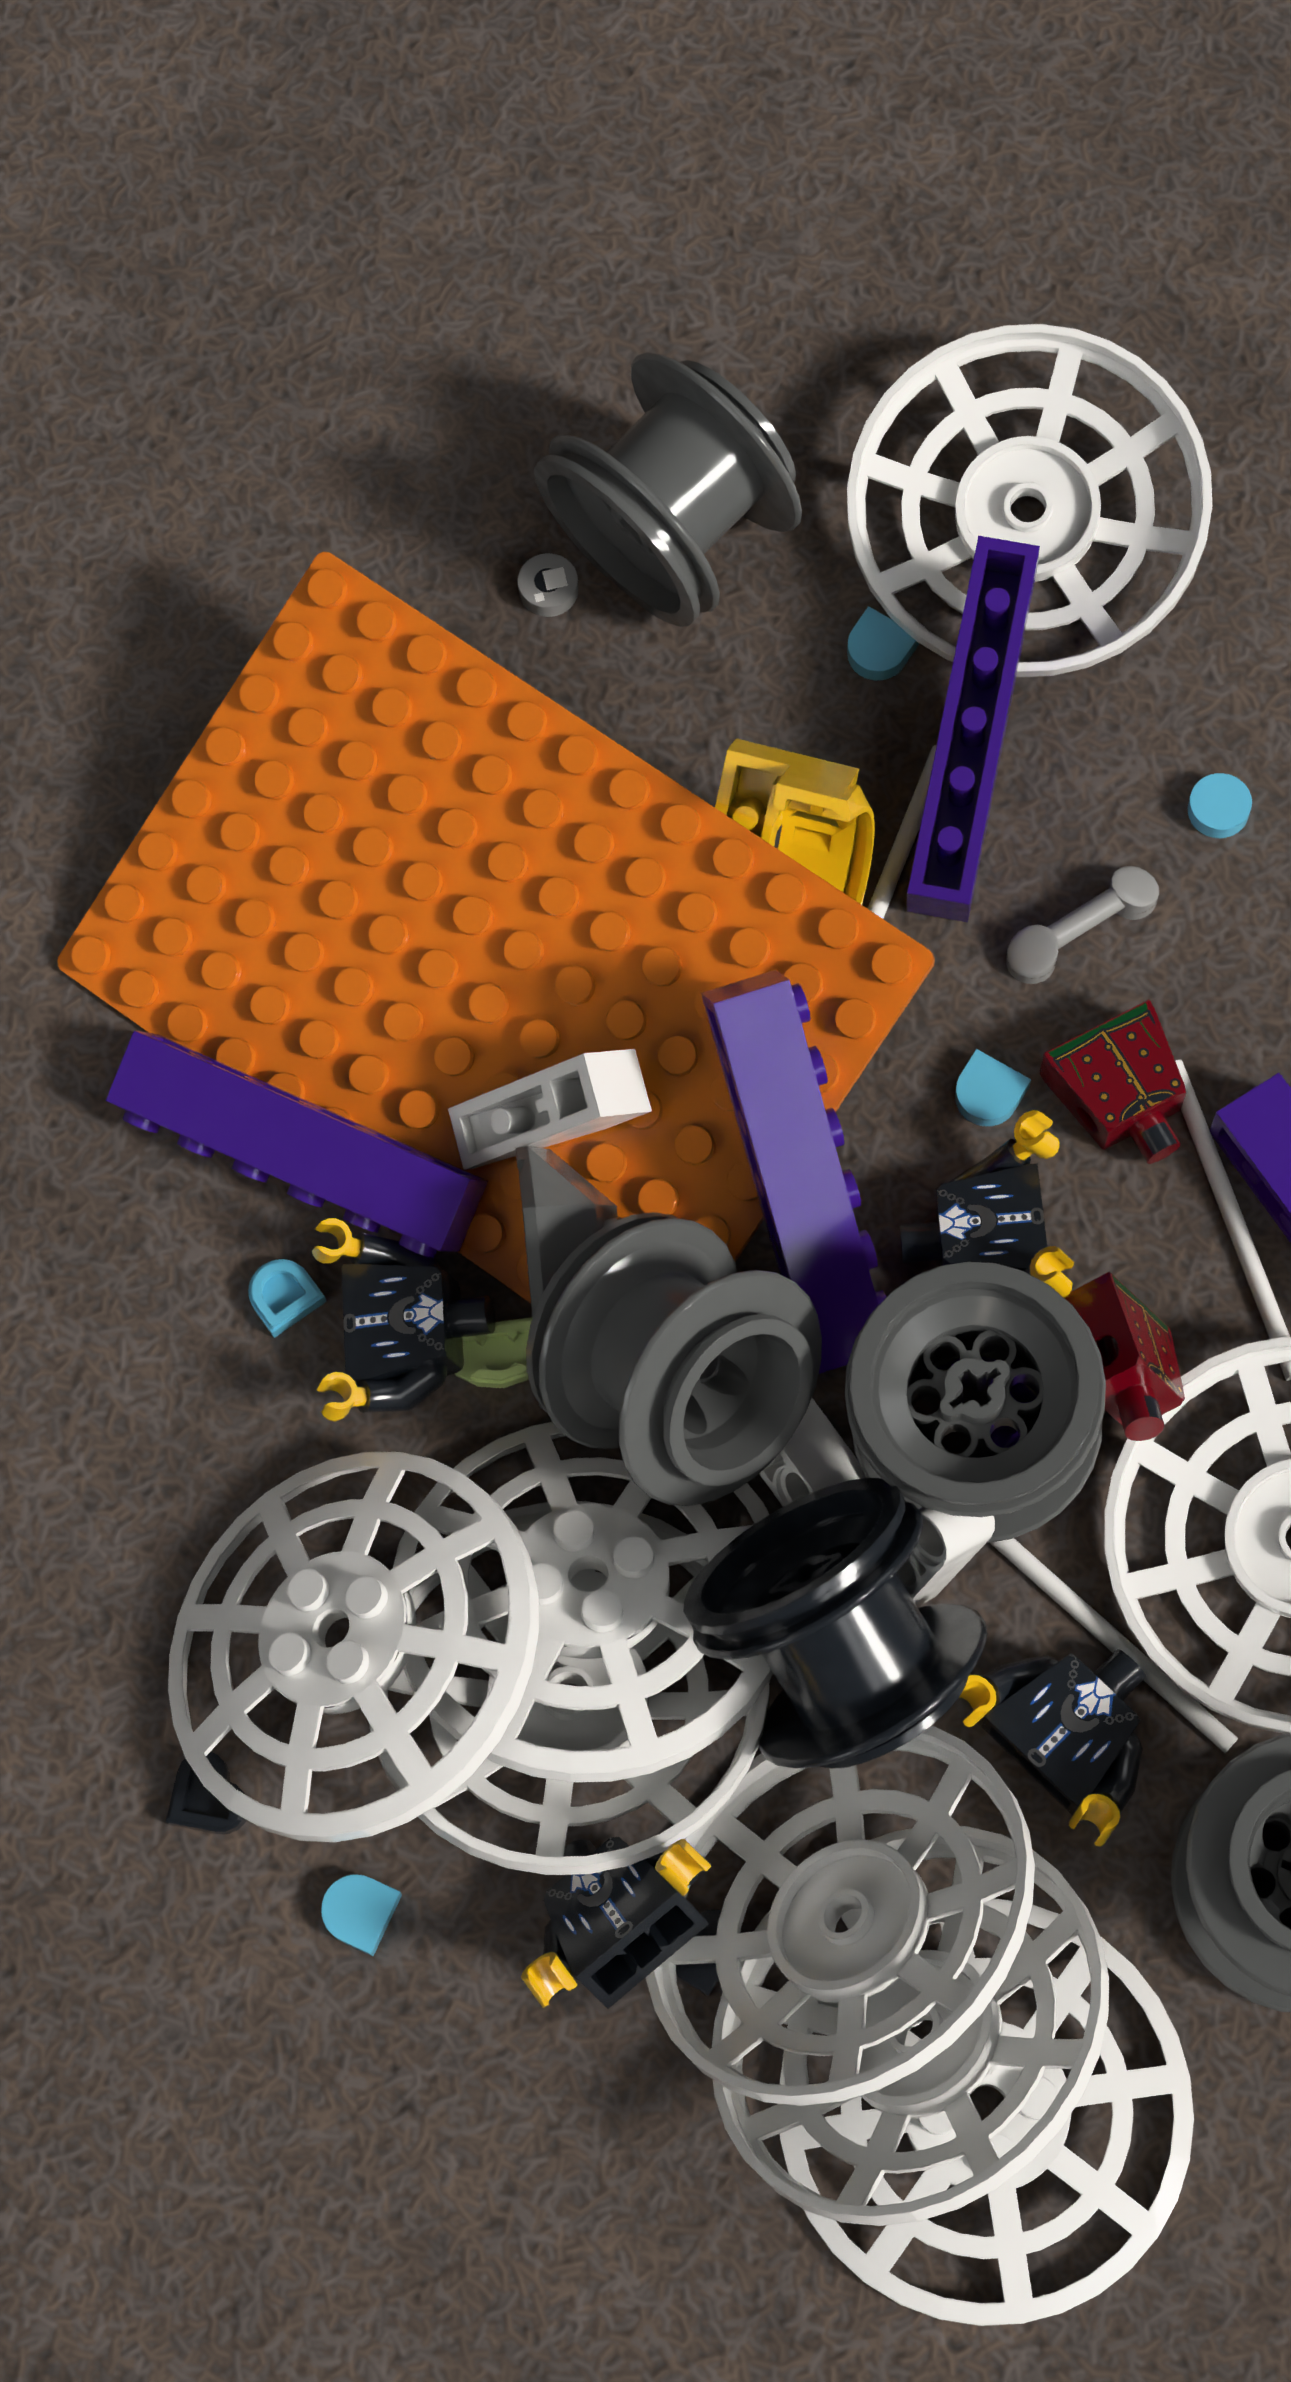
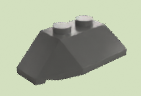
M527 1146L516 1148L517 1168H519L533 1318L544 1290L566 1258L589 1236L622 1218L618 1217L617 1206L551 1149Z

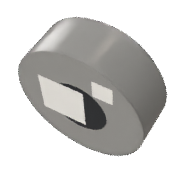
M546 553L532 557L522 566L518 575L520 599L523 605L536 615L553 617L563 614L573 606L578 597V577L574 566L566 558L557 554Z

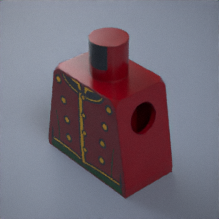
M1150 1000L1043 1054L1039 1072L1042 1079L1103 1150L1131 1136L1146 1162L1152 1164L1166 1158L1180 1147L1181 1143L1165 1118L1181 1110L1186 1096L1185 1084L1155 1008Z
M1109 1271L1071 1291L1064 1298L1073 1305L1090 1328L1100 1351L1106 1380L1105 1411L1123 1426L1125 1436L1128 1439L1146 1441L1158 1436L1163 1431L1164 1421L1162 1415L1181 1406L1185 1399L1170 1328Z

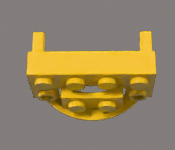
M736 738L727 749L715 808L772 846L775 844L777 831L782 825L778 850L862 905L873 854L875 821L873 811L859 785H856L859 768Z

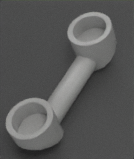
M1120 867L1114 872L1109 889L1048 927L1031 925L1018 931L1011 939L1007 949L1006 965L1008 971L1016 980L1022 983L1037 984L1045 981L1055 969L1054 965H1056L1058 949L1115 913L1130 920L1142 919L1148 916L1154 910L1157 904L1156 901H1158L1159 886L1157 881L1150 873L1139 867Z

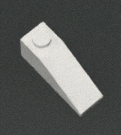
M635 1049L583 1053L448 1108L464 1170L474 1169L516 1156V1148L548 1147L610 1128L652 1111Z

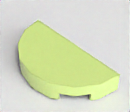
M533 1318L496 1322L495 1331L492 1334L462 1337L464 1366L455 1375L478 1387L506 1388L527 1381L529 1378L527 1374L526 1347L530 1324Z

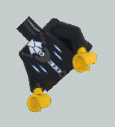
M1037 1110L1024 1113L1015 1124V1139H1009L982 1161L950 1182L941 1184L936 1188L937 1222L900 1225L903 1263L941 1260L942 1266L963 1262L997 1263L1028 1273L1051 1286L1063 1298L1069 1295L1072 1290V1281L1061 1271L1071 1269L1074 1266V1261L1056 1246L1047 1247L1038 1163L1030 1164V1156L1032 1154L1039 1158L1047 1159L1053 1157L1058 1152L1059 1139L1048 1131L1043 1132L1052 1126L1053 1121Z
M336 1218L323 1220L315 1228L319 1232L333 1234L339 1244V1248L334 1250L323 1246H315L312 1254L317 1261L333 1263L342 1255L350 1256L352 1264L341 1265L345 1373L333 1372L327 1374L317 1388L318 1392H338L343 1397L344 1402L325 1404L321 1413L326 1419L330 1421L341 1420L349 1413L352 1407H357L362 1413L412 1410L440 1388L448 1375L458 1373L463 1369L462 1337L494 1333L496 1319L490 1296L461 1298L459 1283L441 1268L437 1259L415 1253L401 1246L399 1241L362 1232L353 1238L349 1226Z
M1116 1649L1094 1672L1073 1654L1066 1656L1061 1661L1048 1655H1042L1002 1664L982 1676H968L966 1686L959 1698L967 1700L973 1708V1712L963 1720V1723L967 1727H972L985 1716L982 1728L1073 1815L1069 1821L1070 1828L1074 1830L1081 1820H1088L1098 1827L1100 1836L1094 1844L1101 1847L1119 1823L1120 1813L1136 1789L1143 1747L1134 1730L1141 1719L1123 1700L1144 1680L1146 1675L1140 1666L1120 1649Z
M612 1837L596 1849L591 1841L580 1839L573 1841L565 1847L564 1857L589 1856L629 1847V1845L620 1837ZM680 1839L669 1846L664 1852L632 1865L592 1874L565 1875L549 1888L543 1900L551 1919L545 1926L543 1955L531 1962L521 1975L522 1980L542 2008L549 2005V2000L554 1994H559L565 1990L571 1991L576 1988L577 1983L574 1980L576 1977L609 2009L697 1935L709 1923L688 1901L685 1895L689 1891L687 1886L696 1881L699 1872L703 1870L707 1872L711 1864L685 1839Z

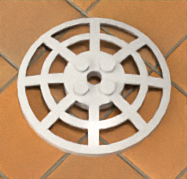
M1045 324L1005 325L968 334L937 348L908 368L884 393L866 420L853 452L847 484L848 528L859 568L870 591L889 617L918 643L952 662L956 647L928 631L903 608L894 594L922 581H926L932 591L942 600L963 614L966 595L949 582L942 572L970 558L974 560L978 535L1040 546L1035 582L1053 578L1070 604L1045 612L1029 613L1025 631L1046 630L1068 625L1081 619L1099 644V646L1084 653L1060 659L1019 662L1016 677L1054 676L1091 667L1122 653L1149 634L1176 606L1194 577L1206 545L1212 512L1211 470L1203 439L1188 408L1168 382L1141 358L1110 340L1078 329ZM1041 351L1057 354L1049 389L1014 388L986 394L975 399L959 369L960 366L974 360L1007 352ZM1081 360L1099 365L1127 381L1153 404L1161 416L1130 437L1126 430L1104 410L1082 398L1072 395ZM938 380L954 412L945 417L927 435L914 455L910 467L877 455L881 440L898 413L922 389ZM1013 409L1043 410L1036 436L1014 437L1000 442L985 418L992 414ZM1066 416L1075 418L1093 428L1110 443L1113 449L1087 464L1076 452L1059 443ZM964 430L978 456L970 463L960 483L928 473L940 451L956 434ZM1174 437L1183 453L1191 483L1192 516L1189 531L1153 526L1155 517L1154 489L1144 457ZM1126 469L1131 478L1135 494V523L1100 517L1101 499L1098 486ZM869 479L903 491L901 500L902 528L907 549L912 559L883 572H880L873 557L866 528L865 496ZM1031 496L1043 504L1045 512L1036 521L1023 522L1014 517L1010 510L1011 505L1020 497ZM921 497L955 507V520L959 536L928 551L920 526L919 505ZM1092 542L1128 548L1114 573L1099 588L1092 592L1075 567V564L1086 554ZM1146 551L1183 555L1176 574L1160 599L1137 623L1121 632L1103 606L1110 602L1130 582L1142 563Z
M1279 1337L1241 1345L1207 1359L1181 1376L1185 1399L1181 1406L1162 1415L1164 1425L1189 1400L1217 1382L1239 1374L1250 1411L1215 1431L1194 1452L1188 1462L1155 1443L1156 1437L1146 1441H1133L1127 1438L1112 1473L1105 1506V1555L1113 1593L1128 1628L1149 1659L1180 1690L1210 1710L1242 1724L1288 1734L1291 1733L1290 1715L1253 1708L1234 1700L1253 1666L1266 1672L1291 1677V1656L1263 1649L1279 1617L1291 1618V1549L1287 1545L1285 1538L1288 1529L1291 1527V1452L1282 1425L1291 1424V1402L1275 1404L1264 1367L1291 1362V1337ZM1254 1433L1257 1434L1267 1467L1253 1475L1240 1490L1207 1473L1210 1466L1227 1449L1245 1437ZM1141 1465L1175 1485L1170 1497L1165 1522V1552L1168 1564L1129 1573L1125 1554V1517L1132 1483ZM1194 1496L1227 1514L1225 1549L1187 1559L1185 1551V1526L1189 1505ZM1234 1575L1241 1588L1256 1602L1239 1635L1229 1630L1212 1613L1199 1594L1196 1585ZM1176 1590L1181 1603L1196 1625L1217 1646L1228 1652L1210 1686L1192 1675L1164 1647L1147 1622L1138 1599Z
M553 1422L530 1426L496 1439L463 1459L453 1468L469 1478L472 1474L502 1456L526 1448L534 1469L524 1472L500 1486L490 1496L504 1509L514 1499L535 1487L542 1486L551 1509L550 1513L538 1519L525 1532L518 1530L531 1558L538 1589L539 1634L533 1669L519 1708L499 1743L487 1756V1759L533 1777L571 1783L612 1782L651 1774L690 1758L721 1738L750 1710L771 1679L773 1672L762 1654L750 1658L726 1660L743 1671L734 1685L707 1711L684 1726L660 1737L656 1735L645 1698L658 1694L680 1680L704 1656L703 1653L699 1652L693 1641V1627L683 1612L684 1604L669 1597V1566L707 1558L709 1563L732 1540L753 1525L717 1529L712 1518L701 1504L693 1506L674 1505L689 1520L697 1533L659 1540L654 1531L644 1521L639 1519L651 1497L633 1482L624 1466L623 1460L597 1457L572 1458L561 1461L552 1439L566 1435ZM601 1475L621 1478L630 1482L614 1506L597 1503L577 1504L568 1478ZM437 1482L414 1513L422 1517L439 1533L451 1535L481 1520L476 1512L470 1514L440 1506L444 1499L453 1491L446 1485ZM748 1483L734 1491L746 1506L754 1523L769 1515L764 1503ZM407 1531L404 1532L399 1542L393 1568L415 1555L418 1540ZM495 1543L486 1546L487 1548L498 1551ZM472 1553L458 1560L463 1572L468 1596L466 1636L488 1640L482 1633L479 1625L508 1614V1587L504 1586L470 1599L468 1581ZM585 1569L598 1570L607 1577L606 1583L600 1589L592 1592L580 1591L570 1581L576 1573ZM444 1611L417 1623L416 1626L442 1631ZM658 1623L688 1638L666 1661L644 1674L637 1675L629 1649L647 1637ZM410 1654L404 1671L413 1691L416 1693L430 1669L424 1656ZM560 1654L579 1659L603 1658L611 1684L603 1686H572L547 1681L546 1678ZM483 1669L493 1679L495 1678L496 1671ZM446 1690L438 1704L430 1712L432 1717L457 1740L475 1718L453 1699ZM534 1702L570 1710H605L618 1707L630 1746L611 1750L569 1751L537 1746L517 1738Z
M363 1452L330 1459L296 1473L264 1493L234 1520L209 1551L190 1584L177 1617L171 1644L168 1694L173 1726L185 1758L203 1786L230 1811L267 1832L299 1841L340 1842L374 1836L408 1823L446 1799L474 1774L499 1743L519 1708L533 1669L539 1634L538 1589L531 1558L517 1527L497 1501L463 1473L434 1459L403 1452ZM379 1468L363 1499H349L325 1504L291 1520L285 1503L306 1489L340 1475ZM405 1471L420 1473L449 1487L470 1504L481 1520L443 1538L438 1530L418 1514L389 1502ZM354 1519L342 1551L324 1554L310 1560L299 1538L300 1535L329 1522ZM263 1521L269 1537L256 1548L242 1565L229 1586L222 1604H203L207 1590L227 1558L236 1550L246 1536ZM381 1521L407 1531L424 1547L422 1551L391 1570L378 1560L368 1556ZM492 1543H495L500 1553L508 1587V1627L505 1644L466 1636L468 1596L463 1572L458 1560ZM277 1554L288 1577L277 1588L267 1607L240 1605L255 1576L269 1559ZM437 1572L440 1576L444 1595V1625L442 1631L416 1626L415 1606L408 1591ZM348 1618L349 1630L345 1638L333 1647H326L325 1636L329 1627L339 1619ZM194 1631H214L211 1641L210 1669L214 1693L219 1705L193 1732L187 1701L188 1656ZM231 1633L259 1634L258 1649L261 1666L234 1689L229 1666ZM410 1654L435 1658L420 1688L397 1713L384 1692L401 1674ZM458 1663L496 1671L497 1673L490 1692L471 1725L450 1751L431 1767L410 1733L425 1720L438 1704L455 1674ZM274 1689L297 1705L289 1744L280 1742L265 1734L247 1715L252 1708ZM361 1708L373 1728V1731L345 1744L316 1748L323 1714H343ZM231 1729L254 1752L278 1765L285 1766L281 1809L261 1804L236 1790L213 1768L206 1756ZM387 1751L408 1785L390 1796L355 1809L325 1814L308 1813L312 1771L325 1772L352 1767Z
M577 1501V1504L595 1503V1502ZM548 1502L510 1509L505 1511V1513L517 1527V1530L525 1532L538 1519L550 1513L551 1509ZM643 1513L639 1516V1519L644 1521L654 1531L659 1540L687 1535L658 1518ZM484 1547L474 1552L472 1559L490 1550V1548ZM707 1558L680 1564L694 1577L672 1599L684 1604L689 1587L700 1571L708 1564ZM470 1565L468 1581L469 1598L473 1599L491 1592L476 1570ZM585 1569L576 1573L570 1583L580 1591L592 1592L600 1589L606 1583L607 1577L603 1573L595 1572V1569ZM438 1572L409 1589L415 1611L428 1594L441 1583ZM508 1614L479 1625L480 1629L485 1626L498 1643L505 1644ZM658 1623L647 1637L629 1649L637 1675L646 1673L642 1661L667 1639L670 1640L677 1651L688 1638ZM560 1654L546 1678L547 1681L553 1683L574 1684L577 1686H603L611 1684L603 1658L579 1659ZM702 1657L685 1674L688 1692H659L645 1698L652 1720H685V1724L707 1711L728 1690L708 1692V1677ZM404 1669L395 1682L384 1692L387 1698L388 1690L408 1695L415 1694ZM453 1676L446 1692L459 1704L481 1707L490 1692L494 1679L491 1676L489 1681ZM769 1682L750 1710L744 1715L746 1716L743 1736L730 1767L712 1793L697 1808L670 1785L679 1777L693 1756L654 1773L624 1779L633 1789L605 1802L581 1807H571L573 1783L546 1779L543 1805L531 1803L506 1793L486 1779L503 1766L486 1758L474 1774L446 1799L418 1817L437 1835L466 1853L508 1869L544 1875L592 1874L632 1865L664 1852L676 1841L685 1839L700 1829L727 1803L747 1774L759 1747L758 1744L763 1735L769 1705ZM534 1702L517 1738L537 1746L569 1751L611 1750L630 1746L618 1707L605 1710H570ZM429 1713L433 1737L443 1757L454 1746L457 1739ZM385 1751L378 1757L395 1790L398 1791L408 1785L388 1752ZM469 1790L479 1800L503 1814L525 1822L540 1824L536 1854L509 1851L479 1840L450 1823L435 1808L462 1792ZM646 1803H649L673 1824V1826L661 1834L623 1849L589 1856L564 1857L568 1826H586L610 1821L635 1811Z
M930 1726L916 1738L893 1750L908 1751L936 1758L949 1765L930 1801L920 1796L897 1790L869 1789L860 1791L857 1765L846 1768H829L833 1797L820 1801L797 1813L774 1830L764 1841L736 1818L752 1802L779 1782L806 1768L796 1769L777 1766L765 1759L761 1753L753 1759L747 1774L727 1803L700 1829L685 1838L704 1858L717 1840H719L746 1862L738 1872L725 1898L718 1920L717 1934L714 1936H694L646 1977L654 2010L670 2039L702 2073L733 2092L767 2103L806 2106L841 2102L880 2090L917 2071L951 2046L982 2014L1006 1979L1023 1942L1033 1904L1035 1863L1030 1831L1017 1799L990 1762L965 1741L937 1727ZM971 1779L986 1791L1003 1815L1014 1843L1016 1856L1015 1859L983 1874L973 1844L959 1824L951 1817ZM863 1814H895L917 1821L898 1850L878 1841L865 1840ZM836 1821L837 1843L817 1851L798 1866L783 1856L789 1848L808 1834ZM940 1836L955 1855L961 1871L962 1882L928 1894L925 1883L916 1872V1869ZM765 1877L779 1888L770 1909L767 1930L740 1933L748 1904L757 1886ZM1015 1889L1005 1931L988 1967L974 1987L970 1989L956 1979L964 1969L976 1943L983 1917V1903ZM851 1909H862L860 1919L855 1926L845 1932H835L836 1924L844 1913ZM963 1911L957 1939L946 1962L941 1969H938L918 1955L925 1942L929 1924L932 1921ZM772 1957L777 1967L789 1981L759 2009L746 1990L740 1971V1961ZM716 1963L717 1975L723 1995L735 2015L743 2022L741 2026L711 2049L700 2040L685 2013L677 1986L676 1965ZM898 1978H901L921 1992L912 2002L894 2015L865 2028L867 1997L884 1990ZM810 1997L823 2002L838 2003L836 2035L803 2034L784 2028L781 2025ZM936 2003L952 2012L935 2030L904 2053L869 2071L859 2073L863 2049L875 2046L903 2032L926 2015ZM763 2041L768 2042L774 2047L796 2054L814 2056L833 2055L827 2083L800 2086L767 2084L746 2077L731 2066Z
M960 1826L973 1844L981 1870L983 1869L984 1862L1002 1865L1016 1858L1012 1839L1002 1834ZM911 1829L894 1831L871 1840L884 1843L898 1850ZM939 1836L923 1860L955 1858V1855L945 1840ZM1033 1849L1035 1863L1034 1883L1050 1895L1063 1912L1034 1941L1025 1931L1023 1942L1006 1979L982 2014L951 2046L917 2071L880 2090L861 2095L872 2107L882 2112L867 2147L858 2145L839 2134L823 2116V2114L854 2098L841 2102L806 2106L777 2104L750 2115L745 2095L733 2092L713 2080L714 2096L725 2130L742 2158L778 2194L808 2212L843 2223L883 2226L918 2222L957 2210L997 2189L1027 2166L1061 2130L1083 2096L1100 2056L1109 2012V1974L1102 1940L1088 1908L1062 1874ZM957 1861L952 1885L962 1882V1875ZM983 1904V1917L980 1928L1001 1939L1006 1928L1008 1916ZM851 1909L841 1916L848 1930L858 1922L862 1909ZM770 1911L764 1916L755 1931L767 1930ZM963 1911L930 1922H945L938 1950H920L918 1955L938 1969H941L946 1962L957 1939ZM1078 1935L1086 1952L1091 1978L1090 2009L1083 2039H1054L1057 2029V1998L1053 1976L1048 1964ZM772 1957L740 1961V1971L746 1990L759 2009L777 1993L776 1991L761 1987L769 1969L774 1963ZM966 1962L964 1969L956 1980L972 1989L981 1975L972 1965ZM898 1978L884 1990L867 1997L865 2028L894 2015L912 2002L921 1992L901 1978ZM1031 1980L1037 2005L1034 2038L1002 2036V2014L999 2005ZM723 1992L714 2021L712 2047L743 2024L733 2012ZM810 1997L783 2024L788 2025L787 2029L803 2034H810L812 2031L824 2035H836L838 2008L821 2004L822 2001ZM936 2003L926 2015L903 2032L875 2046L863 2049L859 2073L869 2071L911 2048L912 2046H905V2039L911 2028L925 2020L933 2021L932 2032L952 2012ZM784 2050L783 2069L785 2085H809L807 2055ZM743 2057L731 2066L741 2074H743ZM992 2065L1023 2067L1024 2069L1006 2098L989 2116L981 2120L970 2094L984 2080ZM1071 2069L1066 2082L1044 2116L1015 2147L999 2158L991 2138L1003 2130L1024 2107L1040 2082L1044 2070ZM945 2111L957 2136L956 2138L925 2150L896 2152L910 2118L928 2117ZM803 2125L805 2130L827 2152L847 2164L856 2166L836 2201L823 2197L794 2180L772 2158L762 2141ZM966 2156L974 2175L948 2190L911 2202L866 2206L885 2173L900 2174L925 2171Z
M994 1898L983 1904L1009 1916L1012 1901ZM1032 1905L1028 1924L1046 1929L1060 1914ZM937 1922L940 1923L941 1931H943L945 1922ZM1077 1935L1071 1942L1080 1946L1059 1978L1053 1977L1057 1998V2029L1069 2013L1085 2031L1090 2004L1081 1997V1994L1090 1983L1091 1978L1086 1952ZM1101 1937L1107 1968L1121 1979L1143 2008L1160 2041L1166 2065L1127 2070L1123 2055L1110 2029L1106 2025L1100 2052V2058L1106 2073L1091 2075L1083 2096L1075 2106L1081 2107L1108 2102L1112 2104L1110 2138L1098 2171L1064 2146L1070 2127V2114L1061 2130L1027 2166L997 2189L988 2193L994 2236L992 2237L958 2233L925 2219L918 2222L886 2225L867 2254H865L847 2237L836 2220L804 2210L808 2220L831 2252L864 2283L899 2305L940 2320L972 2325L1023 2324L1061 2314L1101 2294L1131 2270L1158 2238L1178 2201L1190 2161L1194 2123L1190 2074L1179 2036L1159 1997L1136 1967L1104 1938ZM972 1950L967 1962L982 1975L992 1958H975L974 1950ZM1031 1980L1023 1985L1034 1990ZM823 2001L821 2003L823 2005L838 2008V2003H828ZM1036 2011L1023 2029L1002 2022V2036L1034 2038ZM909 2030L905 2039V2046H913L921 2038ZM783 2061L779 2085H785ZM992 2065L989 2073L978 2087H993L1005 2099L1024 2068ZM1045 2069L1040 2082L1024 2107L1003 2130L991 2138L999 2158L1015 2147L1044 2116L1067 2080L1062 2069ZM1172 2094L1174 2121L1170 2157L1160 2190L1149 2211H1147L1115 2185L1122 2172L1131 2142L1133 2123L1132 2099ZM858 2096L841 2105V2114L824 2117L839 2134L858 2145L867 2147V2139L871 2138L882 2112L877 2109L862 2111V2097ZM945 2111L928 2117L910 2118L904 2133H907L914 2151L925 2150L949 2142L957 2137ZM803 2125L780 2133V2142L788 2174L794 2180L820 2195L810 2174L804 2150L822 2146L805 2130ZM963 2156L953 2162L925 2170L904 2201L895 2194L884 2177H882L871 2198L877 2206L911 2202L945 2191L949 2185L956 2186L974 2175L966 2156ZM1046 2169L1081 2195L1073 2205L1055 2219L1033 2230L1022 2231L1016 2188L1033 2181ZM1097 2209H1100L1132 2235L1114 2256L1090 2275L1054 2293L1035 2298L1032 2297L1026 2254L1040 2251L1068 2237L1088 2221ZM913 2237L929 2246L954 2255L978 2259L998 2258L1004 2302L975 2303L944 2298L909 2285L889 2271Z

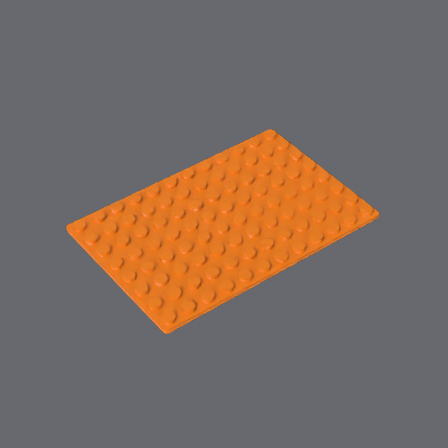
M321 552L310 564L61 951L57 963L62 972L148 1033L163 1036L460 1169H463L448 1108L583 1053L635 1049L652 1111L610 1128L544 1148L551 1149L617 1206L618 1217L625 1218L630 1215L655 1212L673 1215L679 1219L695 1221L711 1229L727 1245L736 1262L764 1220V1216L701 993L773 970H777L790 979L791 985L799 983L805 994L811 1018L810 1021L802 1023L808 1048L812 1046L818 1048L827 1073V1084L819 1086L825 1109L833 1108L836 1112L933 968L935 957L928 948L330 552ZM516 1156L465 1170L487 1180L488 1183L459 1253L531 1303L519 1168H517Z

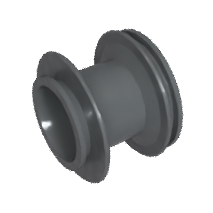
M646 352L637 355L631 364V381L645 414L606 452L579 437L570 435L555 436L549 444V455L543 456L534 467V478L545 504L558 524L583 555L601 573L655 617L669 624L685 627L689 626L700 613L712 612L719 605L720 591L718 583L704 554L742 516L766 529L787 532L793 531L801 523L802 508L799 494L793 483L796 477L793 460L781 437L760 410L732 383L707 366L689 360L678 362L662 354Z
M655 1212L635 1214L614 1221L589 1236L566 1258L554 1273L538 1302L530 1324L526 1347L527 1374L531 1390L541 1408L548 1413L554 1425L569 1439L590 1448L614 1449L620 1447L626 1470L633 1482L649 1497L668 1505L693 1506L712 1502L742 1487L764 1470L792 1438L808 1409L816 1388L821 1365L822 1334L818 1314L809 1296L796 1282L776 1272L762 1270L737 1272L735 1261L727 1245L711 1229L695 1221L679 1219L673 1215Z
M963 1262L940 1266L913 1277L892 1291L869 1315L855 1339L847 1364L845 1401L855 1453L865 1478H882L891 1487L897 1486L904 1499L914 1503L918 1509L925 1507L952 1516L980 1518L994 1516L995 1531L986 1542L990 1543L1013 1539L1040 1528L1059 1515L1080 1493L1094 1468L1102 1441L1106 1380L1101 1354L1090 1328L1073 1305L1051 1286L1024 1271L997 1263ZM981 1357L993 1358L996 1361L986 1362ZM960 1359L948 1371L937 1369L943 1364ZM1017 1383H1023L1035 1391L1037 1398L1029 1403H1020L1013 1399L1010 1391ZM970 1385L976 1392L988 1388L987 1404L981 1407L976 1401L971 1400L963 1405V1388ZM925 1394H932L941 1402L939 1409L930 1415L919 1414L913 1409L918 1400ZM1001 1426H1010L1018 1431L1020 1438L1015 1445L1009 1448H1002L992 1441L991 1435L993 1431ZM951 1432H962L968 1436L971 1443L967 1450L954 1454L944 1449L942 1440Z
M1291 1733L1282 1734L1253 1745L1231 1760L1211 1781L1208 1788L1194 1802L1180 1827L1172 1854L1171 1888L1175 1912L1187 1942L1202 1964L1227 1988L1247 2000L1279 2012L1291 2013V1928L1282 1924L1279 1916L1284 1911L1291 1913ZM1274 1825L1283 1831L1286 1837V1845L1283 1850L1272 1851L1264 1846L1262 1838L1263 1826ZM1251 1872L1261 1873L1262 1877L1270 1883L1271 1891L1267 1898L1263 1899L1258 1896L1252 1882Z

